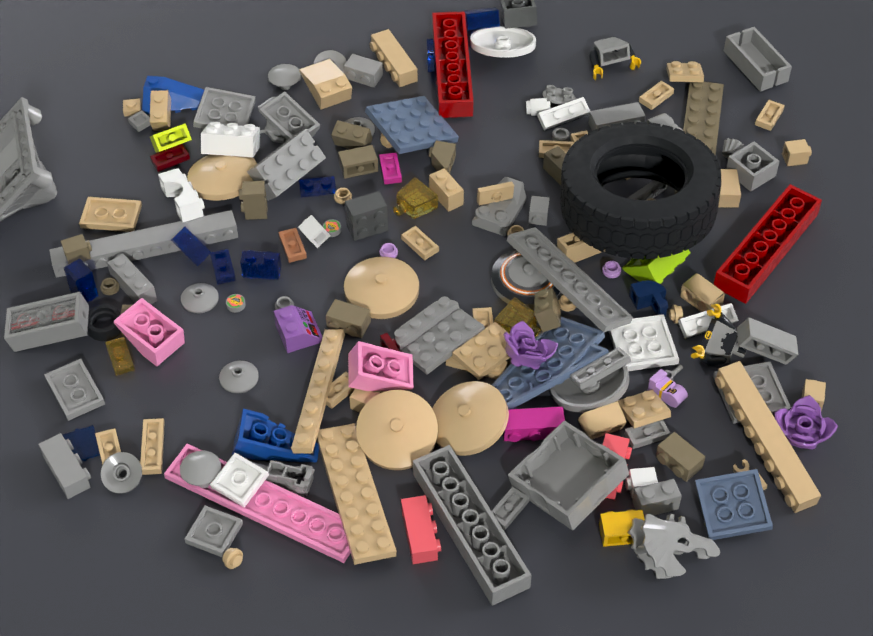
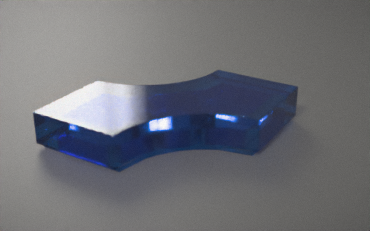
M427 39L428 73L434 72L433 39Z

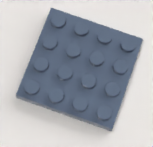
M425 96L366 106L365 113L398 154L434 147L436 140L448 143L458 142L459 136L444 118L439 115L438 111Z

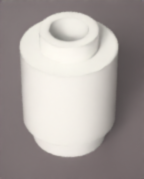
M535 98L526 101L527 114L537 116L538 113L551 109L550 101H547V98Z

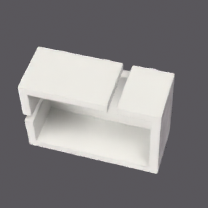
M210 122L201 132V154L254 157L260 148V127H255L253 124L238 126L237 123H228L227 126H224L220 122Z

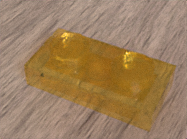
M124 337L105 342L116 376L135 370Z

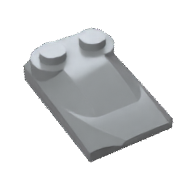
M285 91L277 97H271L258 106L259 112L286 138V141L304 129H307L312 137L320 129V124Z
M504 177L498 184L512 181L514 184L513 199L481 205L475 211L472 225L506 236L527 200L524 183Z

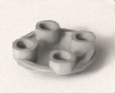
M291 64L277 65L268 73V81L282 90L290 89V86L301 80L299 69Z
M547 85L546 90L542 94L544 98H547V101L559 105L576 100L573 89L569 87L561 89L553 85Z
M205 450L195 451L183 459L180 465V475L184 481L191 485L207 488L221 471L222 465L218 456L212 452Z

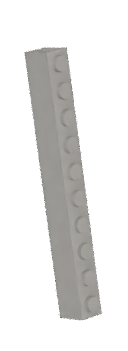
M230 210L186 222L179 221L89 241L92 251L89 252L91 259L71 266L67 262L62 247L49 249L53 270L57 278L107 267V262L121 254H124L130 261L235 239L238 238V232L233 212Z

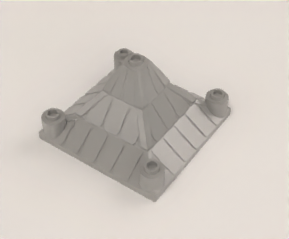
M23 97L0 120V222L22 208L26 209L47 203L57 195L51 172L47 171L39 160L30 125L34 126L41 121V110L29 105L28 100Z

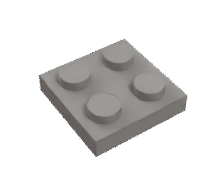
M205 505L185 537V543L223 558L224 553L229 549L242 527L243 520Z

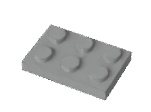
M82 359L44 374L68 421L105 405V401Z

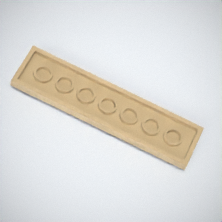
M355 423L320 429L316 440L354 565L396 557L397 551L365 453L360 448L357 440Z

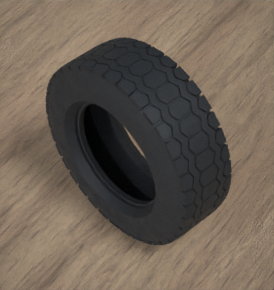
M623 122V125L617 123L611 124L610 127L607 125L598 130L595 129L589 132L588 135L585 134L579 138L565 155L561 171L560 193L563 219L572 233L574 232V235L583 240L584 243L593 246V248L603 252L605 250V253L614 256L618 254V257L624 258L632 256V259H644L645 256L646 259L658 258V255L660 258L671 256V254L681 253L683 250L686 251L697 245L709 234L716 220L722 181L721 168L712 150L701 140L696 139L695 136L689 133L685 134V131L677 128L673 130L671 126L662 125L661 127V124L650 122L647 125V122H636V124L634 122ZM625 178H645L664 183L675 189L678 193L657 200H634L617 196L605 190L602 186Z

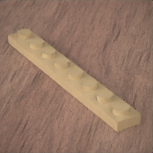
M328 329L324 331L291 449L293 453L313 454L345 336L343 329Z

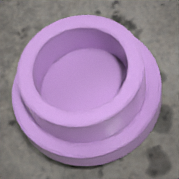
M385 243L380 248V257L396 258L398 249L392 243Z
M608 261L603 266L602 272L608 278H616L621 274V267L616 261Z

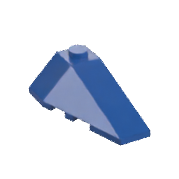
M147 76L143 88L142 111L150 114L151 91L168 90L171 97V111L175 110V113L181 112V109L188 108L198 110L204 89L166 77Z
M247 409L242 410L234 439L232 455L237 453L251 460L317 462L318 443H315L313 454L293 453L291 447L295 434L285 429V425L281 423L278 425L268 420L269 417L263 413Z

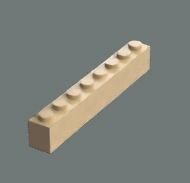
M738 361L719 368L715 378L716 385L719 389H722L726 402L732 406L736 419L742 423L746 436L754 444L756 453L761 455L766 470L771 472L776 487L779 490L781 489L784 494L786 504L792 508L794 513L817 505L821 497L820 492L742 363Z

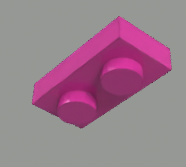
M397 153L380 154L379 161L384 185L401 183L402 176Z

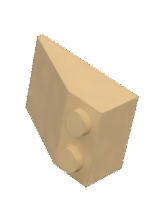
M331 59L299 69L320 110L351 99L352 86L346 75Z

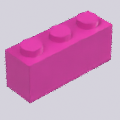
M563 407L510 409L508 423L503 432L504 441L517 442L521 440L537 441L545 439L565 421Z

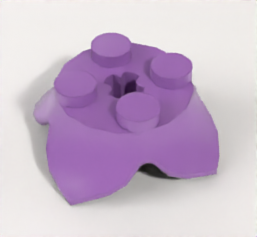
M523 320L511 328L510 334L508 332L503 334L506 341V353L511 358V363L518 367L523 365L539 369L541 363L552 357L558 347V343L549 339L536 341L533 330Z
M810 395L798 399L790 410L783 408L777 410L774 414L775 420L789 443L798 448L815 449L817 444L829 439L838 427L831 418H823L821 416L819 404Z

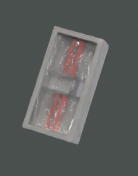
M76 292L7 308L4 339L12 350L17 352L87 336L89 305L82 294Z

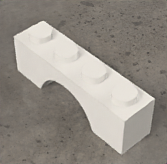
M179 168L158 174L161 189L165 196L176 197L174 198L175 206L182 222L204 216L202 210L205 208L202 198H199L197 191L193 190L191 182H188L185 173L182 174Z

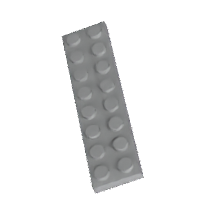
M536 227L508 235L506 241L600 330L607 332L631 323L633 317Z

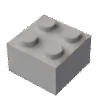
M754 141L730 155L726 169H737L739 183L751 192L776 176L780 161Z

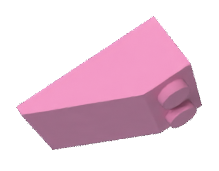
M143 298L114 320V324L155 366L160 365L185 343L184 330Z
M360 341L349 352V387L364 391L412 390L414 388L412 354Z

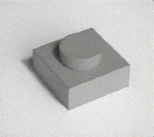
M143 111L128 118L129 124L138 132L150 126V117Z

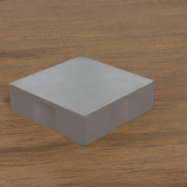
M563 421L544 439L534 452L529 454L508 474L512 487L527 495L530 502L573 531L629 475L625 458L606 446L594 442L585 433L568 422Z

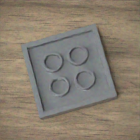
M205 87L193 121V127L205 129L210 122H220L224 126H227L228 123H237L238 126H244L249 123L256 96Z
M771 362L743 366L773 416L779 409H791ZM715 371V372H714V375H713L714 380H715V378H716V375H717V372H718V371ZM719 389L732 423H739L740 421L736 419L732 406L726 402L722 389Z

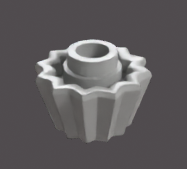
M727 138V140H724L722 155L728 159L730 155L744 148V144L737 139Z

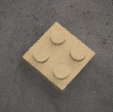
M679 61L667 63L666 70L670 82H704V74L699 63L693 61L688 63H681Z
M654 390L644 391L643 393L618 400L625 418L634 429L671 417V410Z

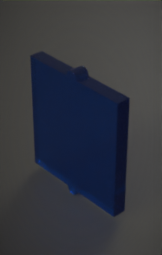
M93 425L82 429L77 428L73 432L63 434L64 439H69L74 448L71 451L73 454L77 453L81 461L85 462L89 458L100 456Z

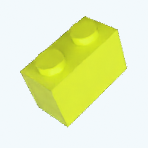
M186 123L150 136L156 153L192 140Z

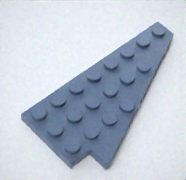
M561 317V327L545 332L541 331L535 337L536 341L549 339L558 343L555 354L547 359V361L541 363L539 369L523 365L518 367L511 363L492 386L503 395L508 410L514 409L555 385L562 384L566 379L570 378L572 373L609 353L608 349L598 346L605 338L604 332Z

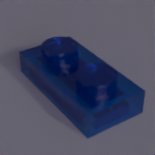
M334 176L299 180L301 197L329 195L336 192Z
M185 226L171 239L197 266L211 253Z
M229 250L210 252L217 285L236 281Z

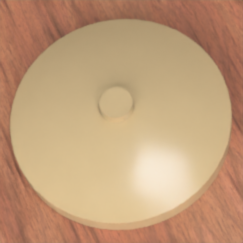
M209 154L193 164L188 172L187 180L191 182L193 190L197 191L200 198L213 201L227 200L239 196V189H242L243 181H253L247 171L257 163L253 157Z
M374 257L361 261L348 272L344 281V294L348 303L370 309L371 318L388 319L405 313L415 304L419 295V280L415 271L405 262L391 257Z
M479 381L465 382L450 388L440 396L432 408L438 424L436 443L441 448L450 445L455 454L460 456L477 454L491 447L505 431L509 418L508 406L500 391L488 383Z
M390 390L376 395L365 404L358 416L356 434L360 448L365 453V456L375 465L388 470H405L413 467V460L432 452L437 441L438 424L433 409L422 397L410 391Z

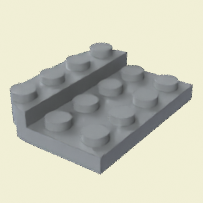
M444 296L403 324L394 334L399 351L412 354L413 364L425 374H429L449 359L453 351L483 331L485 327L460 309L458 302Z

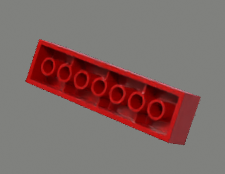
M465 12L432 13L439 115L443 118L473 117V92Z
M790 184L717 270L713 285L729 296L746 304L817 217L822 200Z

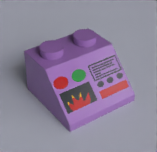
M293 305L274 310L275 325L287 353L321 343L323 337L311 311Z

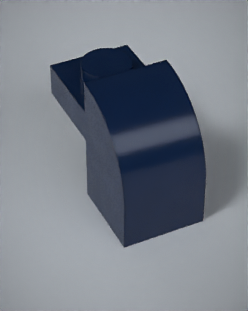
M641 281L631 284L629 297L636 310L651 306L655 315L664 314V317H666L668 302L665 299L666 289L664 286L654 281Z

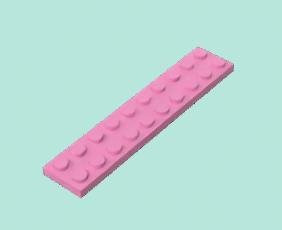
M186 444L164 473L165 479L342 563L346 561L351 553L338 513L267 480L263 482L245 507L212 489L211 486L200 488L184 481L180 475V465L183 459L195 451H202L192 445ZM219 458L223 468L227 462Z

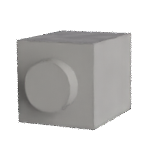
M531 197L529 224L547 226L549 197Z

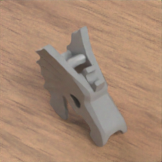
M646 514L645 520L632 519V527L628 531V534L633 538L631 548L634 549L637 557L643 560L645 570L651 569L655 571L656 579H667L686 573L685 568L677 561L674 554L681 555L695 551L698 559L717 557L720 554V549L712 539L691 533L683 516L678 517V522H675L674 514L667 515L666 520Z

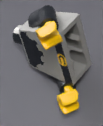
M616 37L595 41L589 54L592 68H594V80H596V74H600L601 79L603 78V69L599 66L631 59V70H634L636 66L639 68L641 65V59L635 57L630 43Z
M711 304L714 311L707 310V315L715 317L711 319L702 344L692 347L696 352L692 353L691 357L693 359L699 357V360L709 366L729 363L732 354L744 358L747 349L738 346L737 329L721 312L719 304Z

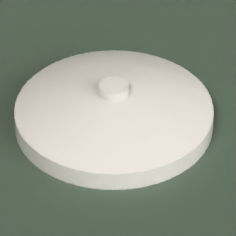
M492 26L473 32L470 36V46L476 52L487 56L518 57L526 55L536 48V37L531 32L521 28L505 29L504 26Z

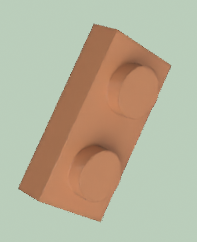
M296 228L278 232L289 263L307 258Z

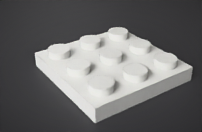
M664 314L634 318L630 324L609 331L614 349L620 347L630 356L631 362L626 364L628 371L679 364V357Z

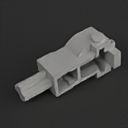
M272 460L269 466L254 463L269 473V476L266 478L267 481L286 488L288 491L301 497L308 495L314 480L313 474L315 469L312 466L301 464V466L294 467ZM304 476V481L301 480V483L298 484V480L293 479V477Z

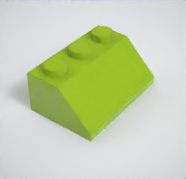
M689 249L683 250L681 253L671 254V256L660 258L658 255V258L646 259L645 256L644 259H631L622 268L639 282L654 281L661 284L667 275L674 272L675 267L685 261L690 251Z

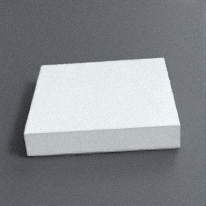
M234 453L210 486L212 489L245 507L269 476V473L239 454Z

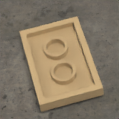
M88 197L79 222L80 228L132 232L135 230L142 203L138 200Z
M494 322L453 351L452 357L480 380L510 358L505 350L506 341L503 336L507 331Z

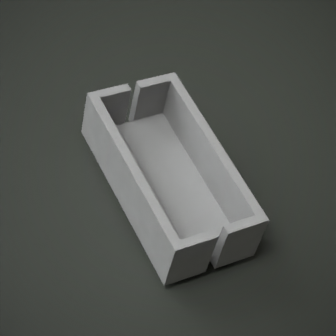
M755 27L745 29L741 33L737 32L726 36L724 52L760 92L772 88L773 85L778 86L789 81L792 66Z
M307 129L295 134L247 171L253 181H268L265 184L268 201L279 196L326 159L319 146L313 145L315 141Z

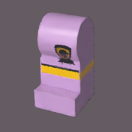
M662 369L649 380L648 391L654 390L661 400L671 407H678L688 397L685 388L668 378L667 373Z

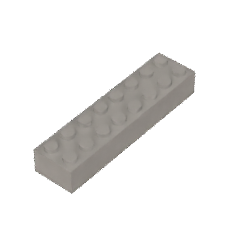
M448 445L413 460L414 477L429 502L432 503V507L491 605L493 606L529 589L531 586V573L451 446Z

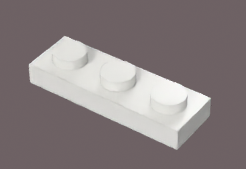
M584 97L542 111L538 113L537 117L543 129L547 130L589 115L590 109Z
M732 303L721 306V312L732 324L739 321ZM707 311L678 320L684 338L707 332L711 319H714L715 316H709Z

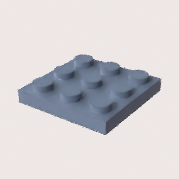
M758 469L695 480L709 539L716 540L773 529Z

